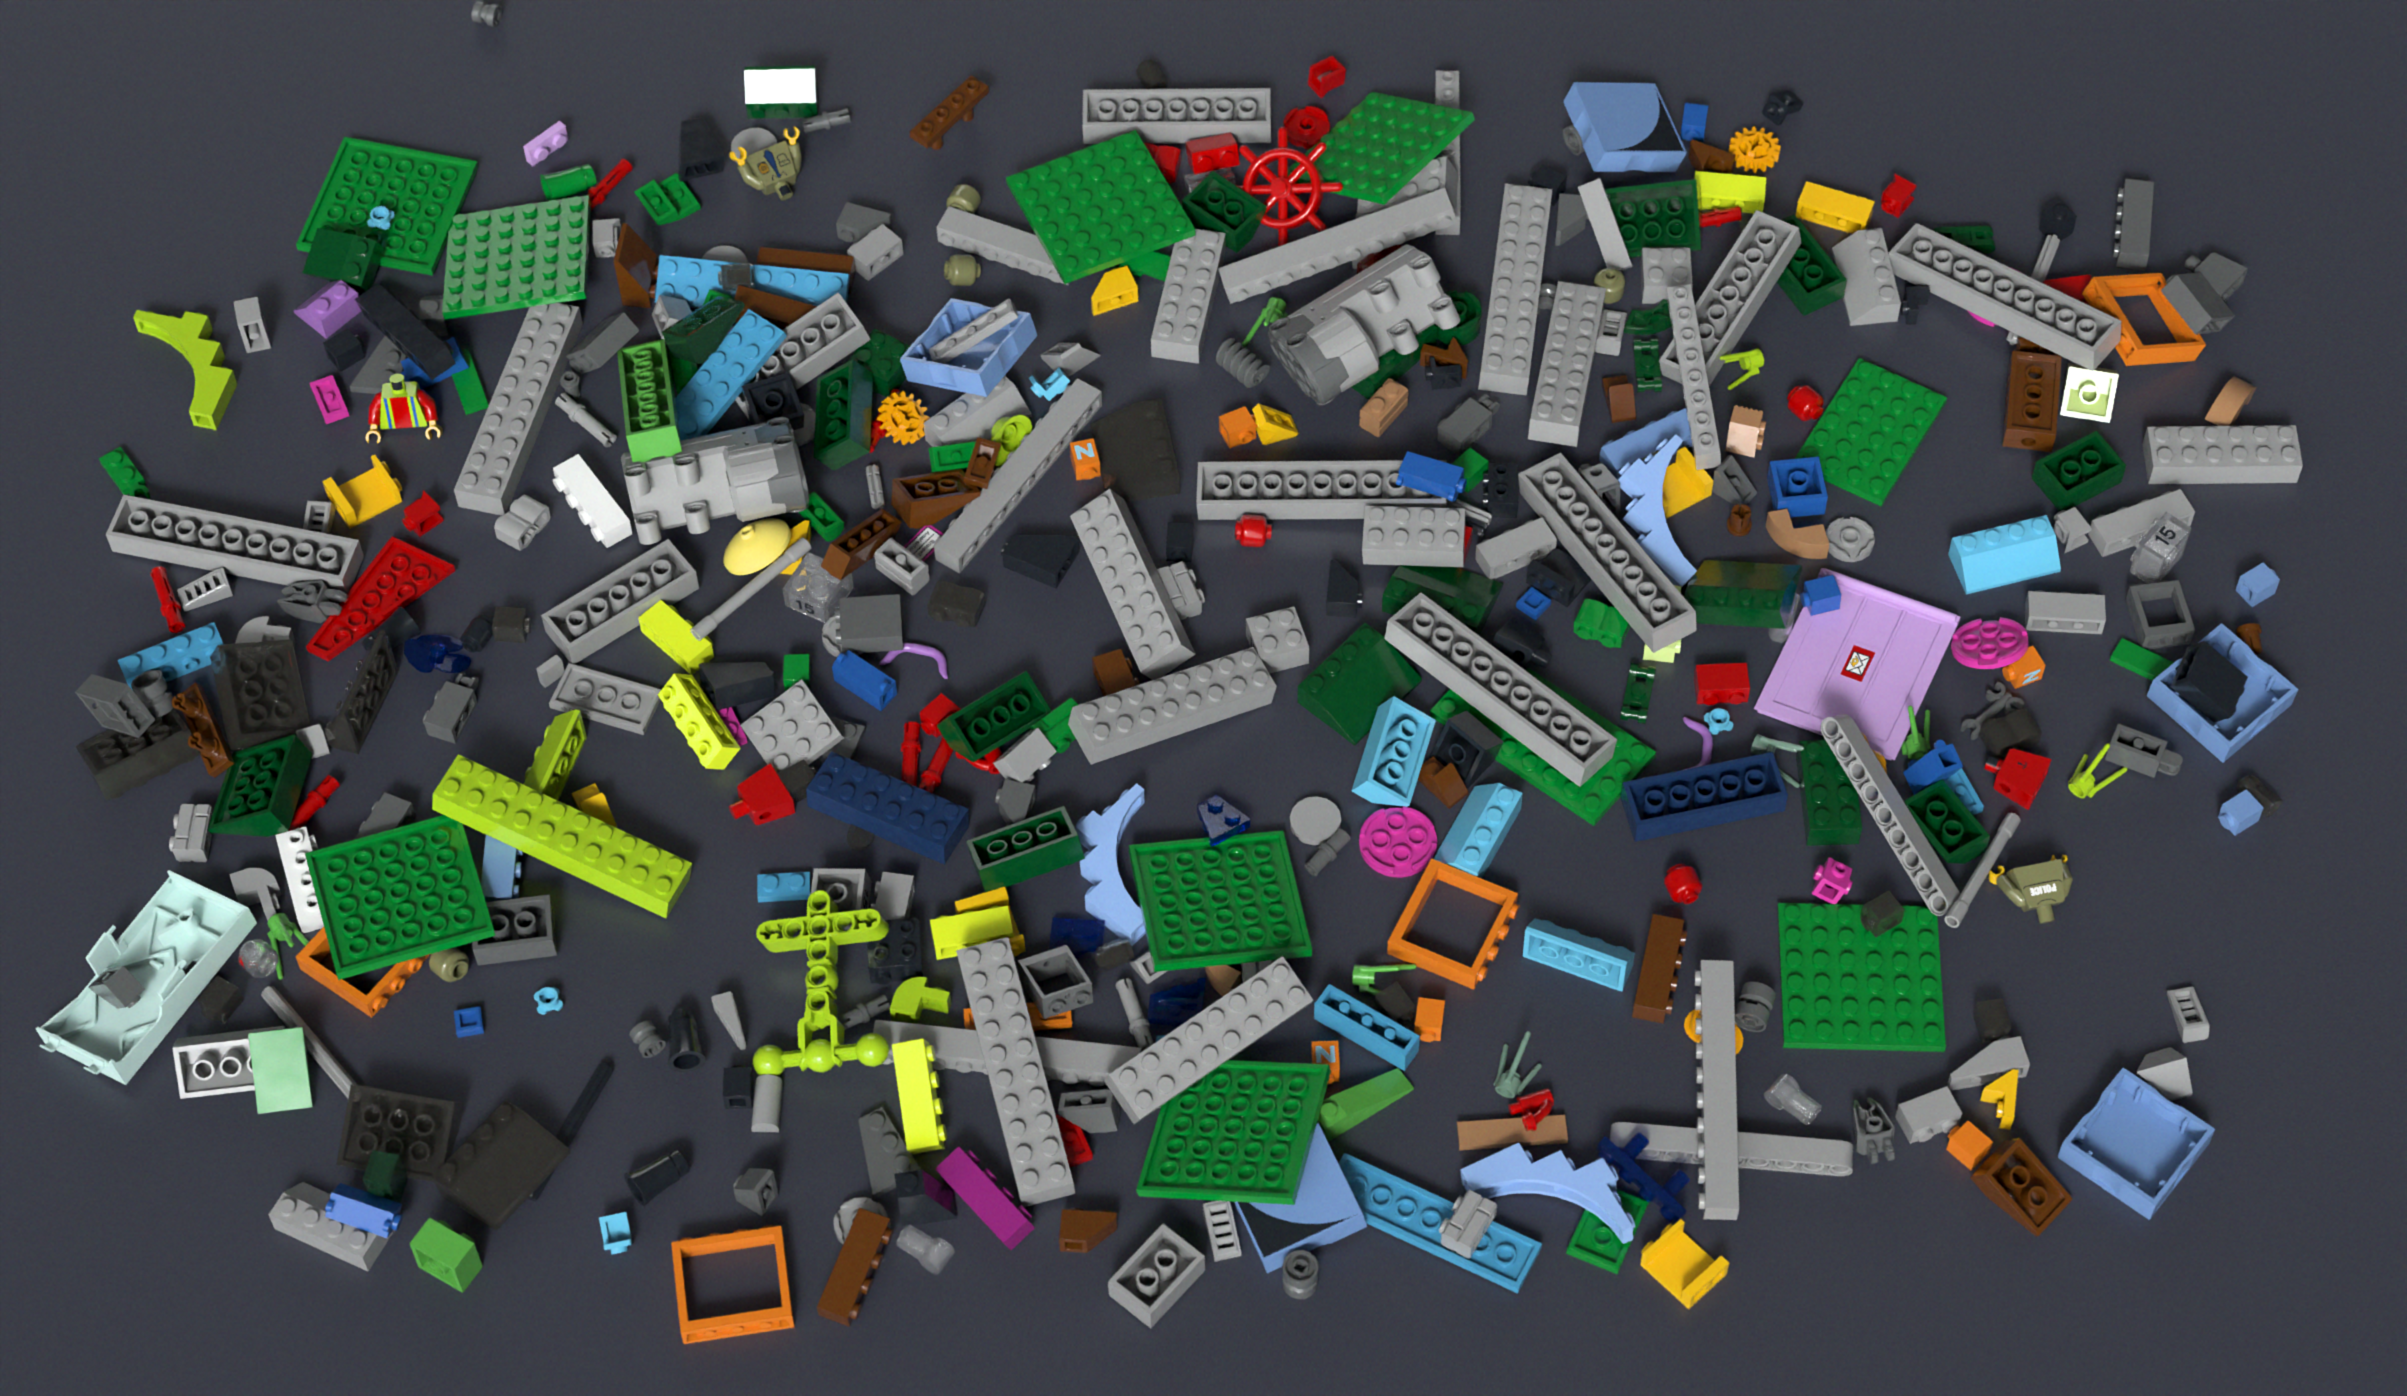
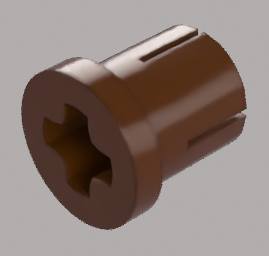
M1738 504L1732 508L1731 516L1727 520V530L1734 536H1745L1751 531V510L1747 505Z
M2249 623L2236 628V636L2247 644L2255 655L2263 651L2260 638L2262 629L2259 624Z

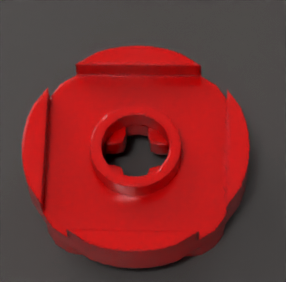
M1305 106V109L1301 110L1295 108L1284 118V127L1288 131V141L1306 150L1321 142V137L1330 132L1328 116L1317 107ZM1307 125H1311V128H1310V129H1303V127H1302V126L1306 127Z

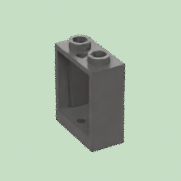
M2163 580L2152 584L2139 583L2129 587L2125 601L2140 647L2148 650L2191 644L2195 628L2179 580ZM2172 598L2180 623L2149 627L2141 602Z
M91 674L75 691L102 727L139 738L155 721V718L127 684Z
M1067 945L1018 960L1019 980L1044 1019L1093 1003L1092 982ZM1067 973L1075 985L1044 995L1037 982Z

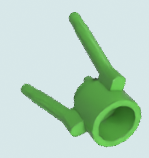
M1277 297L1268 300L1266 308H1263L1261 315L1242 343L1243 347L1247 346L1264 319V326H1267L1269 322L1273 323L1278 319L1288 316L1285 312L1287 305L1284 300Z
M1908 706L1912 734L1907 736V741L1903 742L1901 750L1903 755H1908L1909 759L1916 760L1921 759L1931 750L1929 743L1930 710L1925 711L1923 738L1922 734L1917 731L1913 707Z
M278 913L268 920L267 924L271 931L267 935L271 941L278 979L282 980L283 973L277 939L280 941L286 940L290 947L294 946L291 938L293 933L304 946L309 941L298 930L295 922H290L285 913Z
M1354 964L1353 985L1359 986V992L1370 993L1403 1005L1405 1004L1404 999L1371 988L1369 985L1375 984L1376 972L1416 969V965L1369 966Z

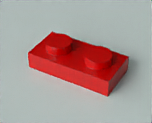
M1056 1115L1069 1168L1092 1160L1093 1154L1081 1127Z

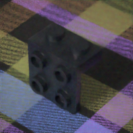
M1557 548L1553 549L1541 563L1533 559L1527 568L1526 583L1567 608L1592 580L1573 557Z
M917 918L885 920L889 927L887 935L881 940L867 942L870 982L888 984L893 981L905 982L911 978L923 977L919 920Z

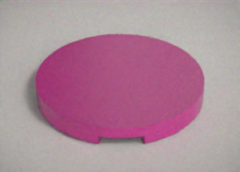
M2000 617L1999 621L1982 622L1980 618L1968 622L1953 634L1951 642L1953 657L1959 663L1976 669H1995L2012 664L2026 653L2029 646L2026 629L2018 622Z
M1405 806L1403 808H1389L1385 810L1382 808L1371 814L1362 825L1359 836V848L1365 862L1378 873L1389 877H1408L1424 870L1431 858H1434L1437 850V835L1430 819L1414 808Z

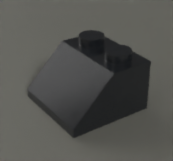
M789 373L742 386L751 425L765 423L778 417H786L789 419L793 430L804 428V413Z
M1465 711L1447 720L1430 758H1436L1444 767L1452 763L1466 788H1469L1494 762L1503 741L1468 711Z

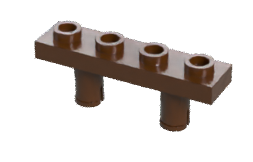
M971 75L909 131L910 138L927 149L929 147H932L934 150L941 149L943 147L942 135L960 119L963 118V121L969 122L974 118L973 107L989 93V86Z
M195 682L185 691L177 694V697H173L172 706L183 711L192 735L188 738L189 747L199 750L208 774L216 778L232 766L234 761L203 686Z

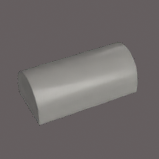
M761 1075L756 1078L752 1132H779L783 1081L778 1076Z

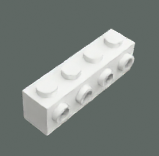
M579 454L553 468L555 475L553 483L559 492L563 491L566 494L565 498L572 509L576 507L583 524H589L592 528V535L597 542L602 541L606 548L632 535L630 520Z
M306 826L275 835L302 933L323 928L324 925L305 853L318 850L315 835L309 836Z

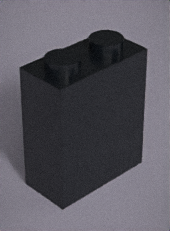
M2202 641L2187 647L2171 688L2215 723L2229 719L2234 715L2239 697L2245 690L2244 685L2248 676L2208 643Z

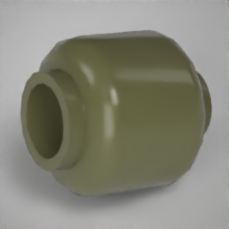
M960 184L952 190L946 201L947 208L950 206L974 214L981 203V197L974 187Z
M952 255L948 261H945L944 277L953 286H971L976 278L980 277V264L976 263L972 255Z
M1602 269L1594 278V287L1606 288L1604 303H1615L1623 297L1625 277L1617 269Z
M458 947L432 953L430 956V969L444 981H457L463 978L468 971V956Z

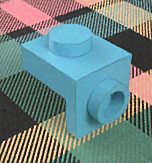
M1060 367L1042 384L1033 375L1029 378L1032 383L1030 387L1039 398L1045 396L1049 401L1056 394H1061L1070 382L1068 376Z
M627 1212L600 1217L604 1250L611 1249V1254L628 1251L627 1246L633 1243Z

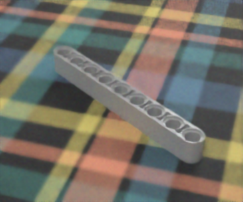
M1840 714L1825 718L1820 726L1823 737L1916 889L1934 915H1946L1960 896L1957 887L1851 716Z
M1617 1122L1610 1127L1609 1153L1620 1158L1702 1164V1158H1697V1144L1702 1142V1133H1697V1128ZM1737 1132L1738 1168L1831 1176H1847L1853 1172V1145L1847 1141Z

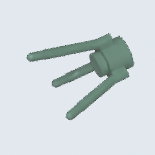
M1757 734L1750 752L1754 755L1770 752L1774 754L1776 748L1797 753V750L1802 751L1804 747ZM1779 769L1784 780L1799 788L1800 784Z
M1530 1031L1525 1033L1512 1066L1505 1073L1508 1045H1503L1494 1086H1496L1495 1091L1506 1098H1514L1516 1094L1521 1096L1526 1085L1542 1067L1538 1063L1522 1082L1520 1081V1075L1516 1073L1530 1038Z

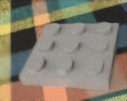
M802 679L740 725L767 765L771 763L783 784L844 739Z

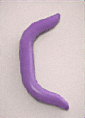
M908 642L903 643V650L889 651L879 662V665H886L903 652L929 656L938 662L941 676L944 679H948L946 658L942 652L930 646Z
M1684 717V723L1689 728L1699 732L1703 737L1701 761L1691 768L1710 765L1713 749V737L1710 730L1705 725Z

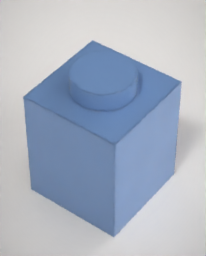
M2263 562L2240 576L2236 591L2251 607H2254L2275 594L2280 579L2276 572L2269 569Z
M2246 789L2222 804L2218 818L2225 829H2229L2236 836L2259 821L2264 807Z

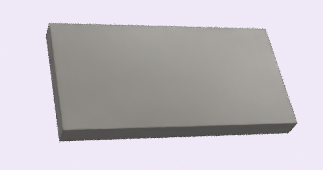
M568 663L549 702V706L562 712L577 709L580 710L583 718L644 735L661 701L658 694L662 689Z

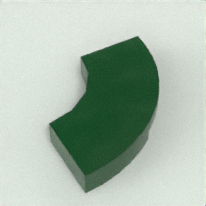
M1662 299L1657 306L1649 310H1632L1625 324L1624 333L1650 335L1672 327L1668 300Z

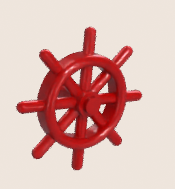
M1281 127L1278 130V148L1266 151L1257 157L1246 145H1242L1239 148L1240 153L1251 165L1245 174L1243 185L1237 187L1255 199L1256 194H1271L1263 203L1267 206V210L1260 223L1270 228L1278 229V247L1288 244V230L1300 227L1308 221L1319 232L1327 230V226L1315 214L1321 205L1324 192H1340L1343 189V185L1340 182L1323 183L1321 172L1315 164V161L1327 149V145L1324 142H1320L1308 156L1297 150L1288 148V131L1285 127ZM1288 159H1293L1300 164L1288 176ZM1278 160V177L1267 167L1268 164ZM1307 171L1310 176L1311 183L1295 184V182ZM1261 173L1271 184L1256 185L1259 174ZM1300 193H1311L1307 205L1298 198ZM1288 201L1300 212L1291 218H1288ZM1278 202V219L1266 215Z

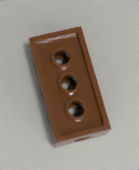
M2012 351L2008 367L2002 446L2052 452L2057 431L2062 356Z

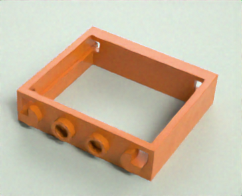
M2162 273L2093 277L2082 293L2089 306L2121 321V341L2115 348L2126 366L2195 361L2206 346L2201 335L2194 334L2161 292L2167 285ZM2148 295L2177 343L2143 345L2114 297Z
M1431 858L1388 940L1387 954L1474 990L1479 980L1485 979L1488 972V967L1486 966L1489 960L1494 961L1499 950L1497 944L1500 939L1505 940L1510 927L1508 925L1510 919H1515L1517 916V911L1520 907L1517 904L1518 893ZM1437 880L1503 906L1471 968L1406 941Z
M324 927L298 953L296 959L300 970L372 1018L381 1007L385 1008L388 1000L395 992H399L404 987L405 981L413 973L420 970L423 962L429 955L395 964L367 995L343 979L338 980L337 975L319 964L330 952Z
M766 1225L756 1230L739 1229L729 1234L712 1233L702 1238L693 1239L685 1237L676 1242H671L680 1331L684 1344L794 1327L785 1244L781 1226ZM775 1244L782 1307L689 1321L682 1258Z

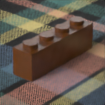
M760 247L756 265L849 274L848 293L850 294L856 273L854 256Z
M738 285L728 321L737 324L747 310L750 309L774 326L784 330L817 306Z
M884 509L879 510L830 543L820 567L828 571L831 576L842 580L874 558L876 550L889 538L894 540L902 522Z
M1121 649L1092 657L1093 673L1103 697L1140 685L1138 678H1133L1131 674L1133 669L1129 657L1125 658Z
M1653 914L1632 1018L1664 1024L1665 1014L1671 1015L1674 999H1670L1669 995L1670 991H1676L1678 976H1674V970L1681 967L1683 953H1678L1679 946L1685 947L1688 932L1683 930L1684 920Z
M862 1208L858 1209L817 1305L819 1316L849 1327L853 1319H858L862 1309V1304H860L862 1296L869 1293L873 1279L870 1277L874 1269H879L883 1260L881 1251L884 1244L889 1245L894 1233V1229H891L890 1218Z

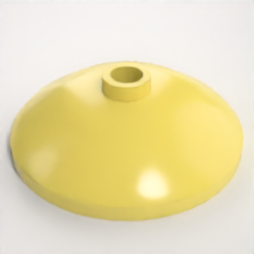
M766 518L743 527L735 534L726 547L723 562L727 570L735 575H746L768 566L786 549L791 538L789 526L781 519Z

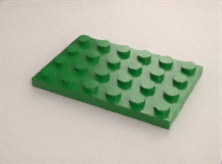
M1859 358L1795 459L1819 457L1824 481L1882 507L1945 406L1947 397Z

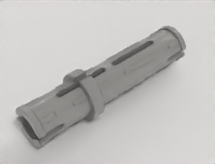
M567 393L560 394L564 400L557 397L555 404L564 410L573 422H578L605 447L611 446L608 439L612 443L615 442L616 435L589 414L584 405L576 403Z
M1126 978L1127 985H1125L1124 979H1121L1115 986L1130 1023L1129 1031L1134 1035L1137 1045L1141 1048L1142 1052L1145 1047L1147 1049L1154 1044L1149 1031L1150 1023L1144 1018L1132 985V980Z

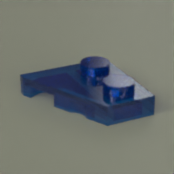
M1052 917L1049 950L1067 945L1075 958H1079L1085 953H1093L1103 949L1105 921Z

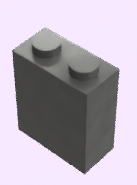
M2201 272L2174 274L2167 279V285L2161 290L2195 335L2219 332L2235 317Z
M624 312L604 319L566 356L570 360L572 368L581 374L598 369L638 333L639 329Z
M900 594L839 598L840 608H835V621L840 623V629H836V643L842 645V653L845 654L848 650L852 653L903 650Z

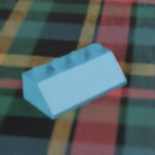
M2047 515L1953 537L1948 553L1966 594L2061 571L2056 535Z
M1394 696L1378 706L1351 791L1371 803L1409 806L1436 720Z
M1501 783L1474 786L1433 859L1482 879L1521 810L1523 793Z
M1534 918L1527 926L1522 957L1615 990L1623 991L1633 967L1635 953L1622 946L1616 947L1607 944L1602 939L1582 935L1574 929L1556 926L1548 920Z

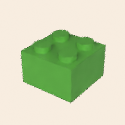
M429 1218L410 1242L419 1268L462 1293L483 1267L475 1247V1241L464 1233L461 1235L455 1233L452 1227L444 1221L436 1222Z

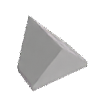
M1058 343L1040 356L1054 371L1060 367L1069 377L1101 355L1082 348L1079 343Z
M2171 1047L2145 1055L2137 1073L2163 1095L2164 1098L2171 1102L2192 1095L2188 1063L2185 1056Z

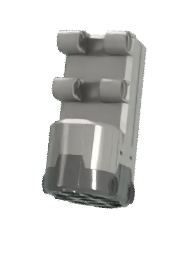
M1406 244L1291 315L1273 322L1268 330V338L1274 354L1292 380L1317 405H1325L1334 400L1343 391L1378 371L1380 365L1378 358L1385 353L1395 349L1399 354H1409L1419 347L1415 335L1433 324H1436L1443 330L1450 329L1456 326L1461 319L1451 298L1441 288L1439 283L1441 277L1432 258L1414 246Z
M778 417L761 424L681 440L682 452L671 457L660 456L646 462H633L630 452L623 453L621 456L639 542L644 545L660 541V530L687 525L689 533L700 534L710 529L709 520L736 514L737 519L744 522L781 513L801 512L809 506L808 487L795 434L789 419L786 417Z

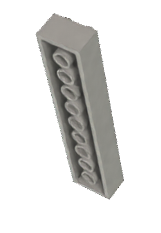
M1505 183L1478 390L1527 395L1552 189Z
M1918 223L1889 252L1894 275L1916 286H1929L1931 293L2091 371H2094L2121 341L2120 320Z
M561 303L529 307L454 488L458 507L501 516L507 513L559 385L560 378L569 359L566 355L574 348L583 326L579 307Z
M1561 453L1518 474L1520 494L1538 516L1544 519L1553 534L1653 653L1697 631L1696 611Z
M1403 460L1198 462L1196 500L1198 520H1240L1241 516L1245 514L1262 515L1266 519H1364L1365 506L1447 508V499L1403 485H1396L1399 475L1398 471Z
M123 495L106 532V537L113 552L210 571L223 567L226 574L287 586L293 583L322 580L328 589L341 590L346 594L352 588L364 558L360 542L356 539Z
M1419 593L1388 620L1384 638L1386 641L1579 787L1613 757L1617 742L1615 737L1423 593Z
M1006 937L956 950L1021 1205L1026 1207L1075 1194L1072 1175L1009 938Z

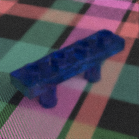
M1637 1132L1623 1148H1618L1605 1136L1598 1143V1156L1603 1158L1608 1165L1614 1164L1620 1170L1618 1174L1628 1184L1633 1182L1640 1188L1639 1194L1649 1203L1654 1201L1660 1207L1659 1212L1668 1221L1674 1220L1678 1222L1680 1219H1683L1687 1210L1676 1201L1675 1196L1686 1186L1690 1178L1682 1170L1678 1169L1663 1186L1658 1185L1634 1161L1649 1144L1648 1139L1643 1134Z

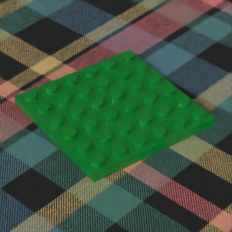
M1372 92L1357 107H1354L1343 120L1339 121L1329 134L1321 137L1320 141L1327 145V149L1315 161V164L1321 172L1323 183H1342V191L1331 193L1385 205L1464 131L1475 118L1470 111ZM1319 143L1315 144L1311 149L1307 150L1306 153H1305V155L1308 156V154H1309ZM1295 162L1290 166L1288 176L1300 164L1299 162ZM1306 171L1295 184L1311 183L1308 172Z
M1136 130L1006 177V184L1064 284L1196 236L1194 226Z
M344 137L296 243L297 249L304 252L310 251L317 228L354 234L375 240L384 247L379 266L433 276L448 241V231L453 222L452 219L459 214L479 168L478 162ZM383 206L394 212L395 216L390 221L391 226L389 229L383 230L382 228H371L368 226L367 221L371 219L370 212L372 209Z
M589 195L454 216L448 231L442 306L444 319L586 299L591 211Z
M442 815L305 853L338 980L495 936L463 824L452 818Z
M1283 830L1129 845V856L1154 972L1278 960L1282 956L1284 959L1312 956V946Z
M1778 903L1777 918L1783 1048L1945 1052L1946 1041L1938 919L1929 910L1928 906Z
M1228 1060L1161 1106L1136 1188L1138 1196L1295 1205L1331 1074L1329 1065Z

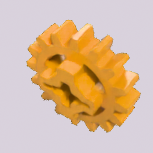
M1752 127L1751 131L1743 128L1742 134L1736 132L1735 138H1731L1728 152L1736 155L1737 168L1744 166L1745 172L1749 168L1753 169L1754 173H1757V169L1766 172L1767 166L1773 168L1774 162H1778L1781 148L1778 145V138L1772 139V132L1765 134V128H1762L1760 131H1756L1755 127Z
M904 391L898 395L894 392L882 401L883 405L878 408V411L882 414L877 417V420L883 421L879 428L886 429L887 433L885 436L889 437L892 435L894 443L901 439L902 445H906L908 442L913 444L925 435L924 422L929 420L930 417L924 415L927 408H921V400L914 401V394L912 393L906 397Z

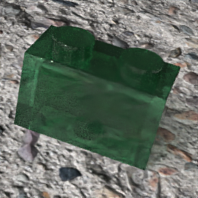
M372 1150L363 1176L367 1192L400 1203L408 1179L399 1155Z

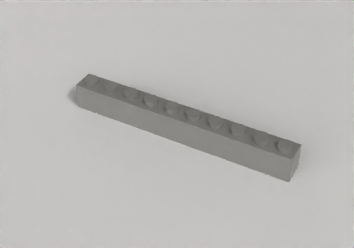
M1444 187L1218 268L1230 304L1237 301H1243L1251 296L1265 293L1279 286L1288 285L1293 281L1310 277L1321 271L1335 268L1349 261H1355L1363 256L1380 252L1391 246L1402 244L1405 241L1425 236L1430 232L1447 228L1450 225L1456 224L1457 220Z
M1078 378L1072 385L1066 387L1063 396L1051 405L1049 412L1044 418H1040L1037 421L1034 430L1029 435L1024 436L1016 451H1012L1004 465L994 471L988 489L980 488V496L966 504L962 514L957 519L952 520L943 536L940 535L934 543L935 560L958 573L962 572L1102 407V392Z
M1701 960L1699 970L1694 971V986H1699V994H1695L1694 1006L1695 1010L1700 1012V1018L1695 1019V1034H1700V1043H1696L1695 1057L1700 1059L1701 1067H1696V1083L1701 1084V1092H1697L1696 1107L1701 1108V1117H1697V1133H1702V1142L1697 1144V1158H1702V1167H1698V1184H1703V1192L1698 1194V1209H1703V1219L1737 1220L1739 1212L1734 968L1733 961Z
M875 1020L873 1033L885 1037L890 1050L888 1058L883 1064L894 1063L892 1044L925 1039L929 1042V1045L934 1047L935 1061H932L933 1069H956L963 1073L975 1071L988 1075L976 1030ZM1035 1037L1046 1081L1060 1080L1068 1084L1079 1082L1102 1087L1106 1085L1104 1079L1110 1073L1141 1053V1048Z

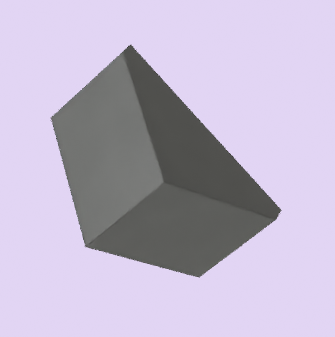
M1728 455L1714 471L1712 492L1731 504L1747 505L1757 494V491L1732 455Z

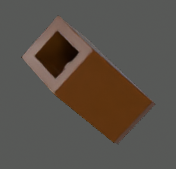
M1081 1208L1062 1209L1059 1234L1060 1251L1088 1253L1117 1230V1213L1106 1209H1099L1097 1211H1084Z

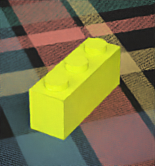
M1695 171L1694 179H1697L1701 188L1702 209L1712 210L1718 208L1721 210L1739 206L1741 213L1754 214L1756 210L1763 212L1766 177Z
M660 600L638 617L641 632L690 675L699 670L698 664L708 663L714 658L713 642L706 636L701 641H698L690 631L694 624L690 620H684L680 617L678 611L672 605L668 606Z
M992 906L986 910L966 911L959 915H944L930 920L937 960L956 957V950L1006 937H1014L1008 906Z

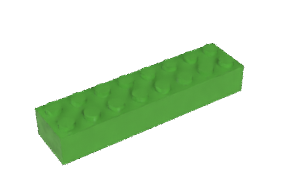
M665 339L619 349L617 356L625 431L632 461L646 462L652 458L660 456L671 457L682 452L672 370Z

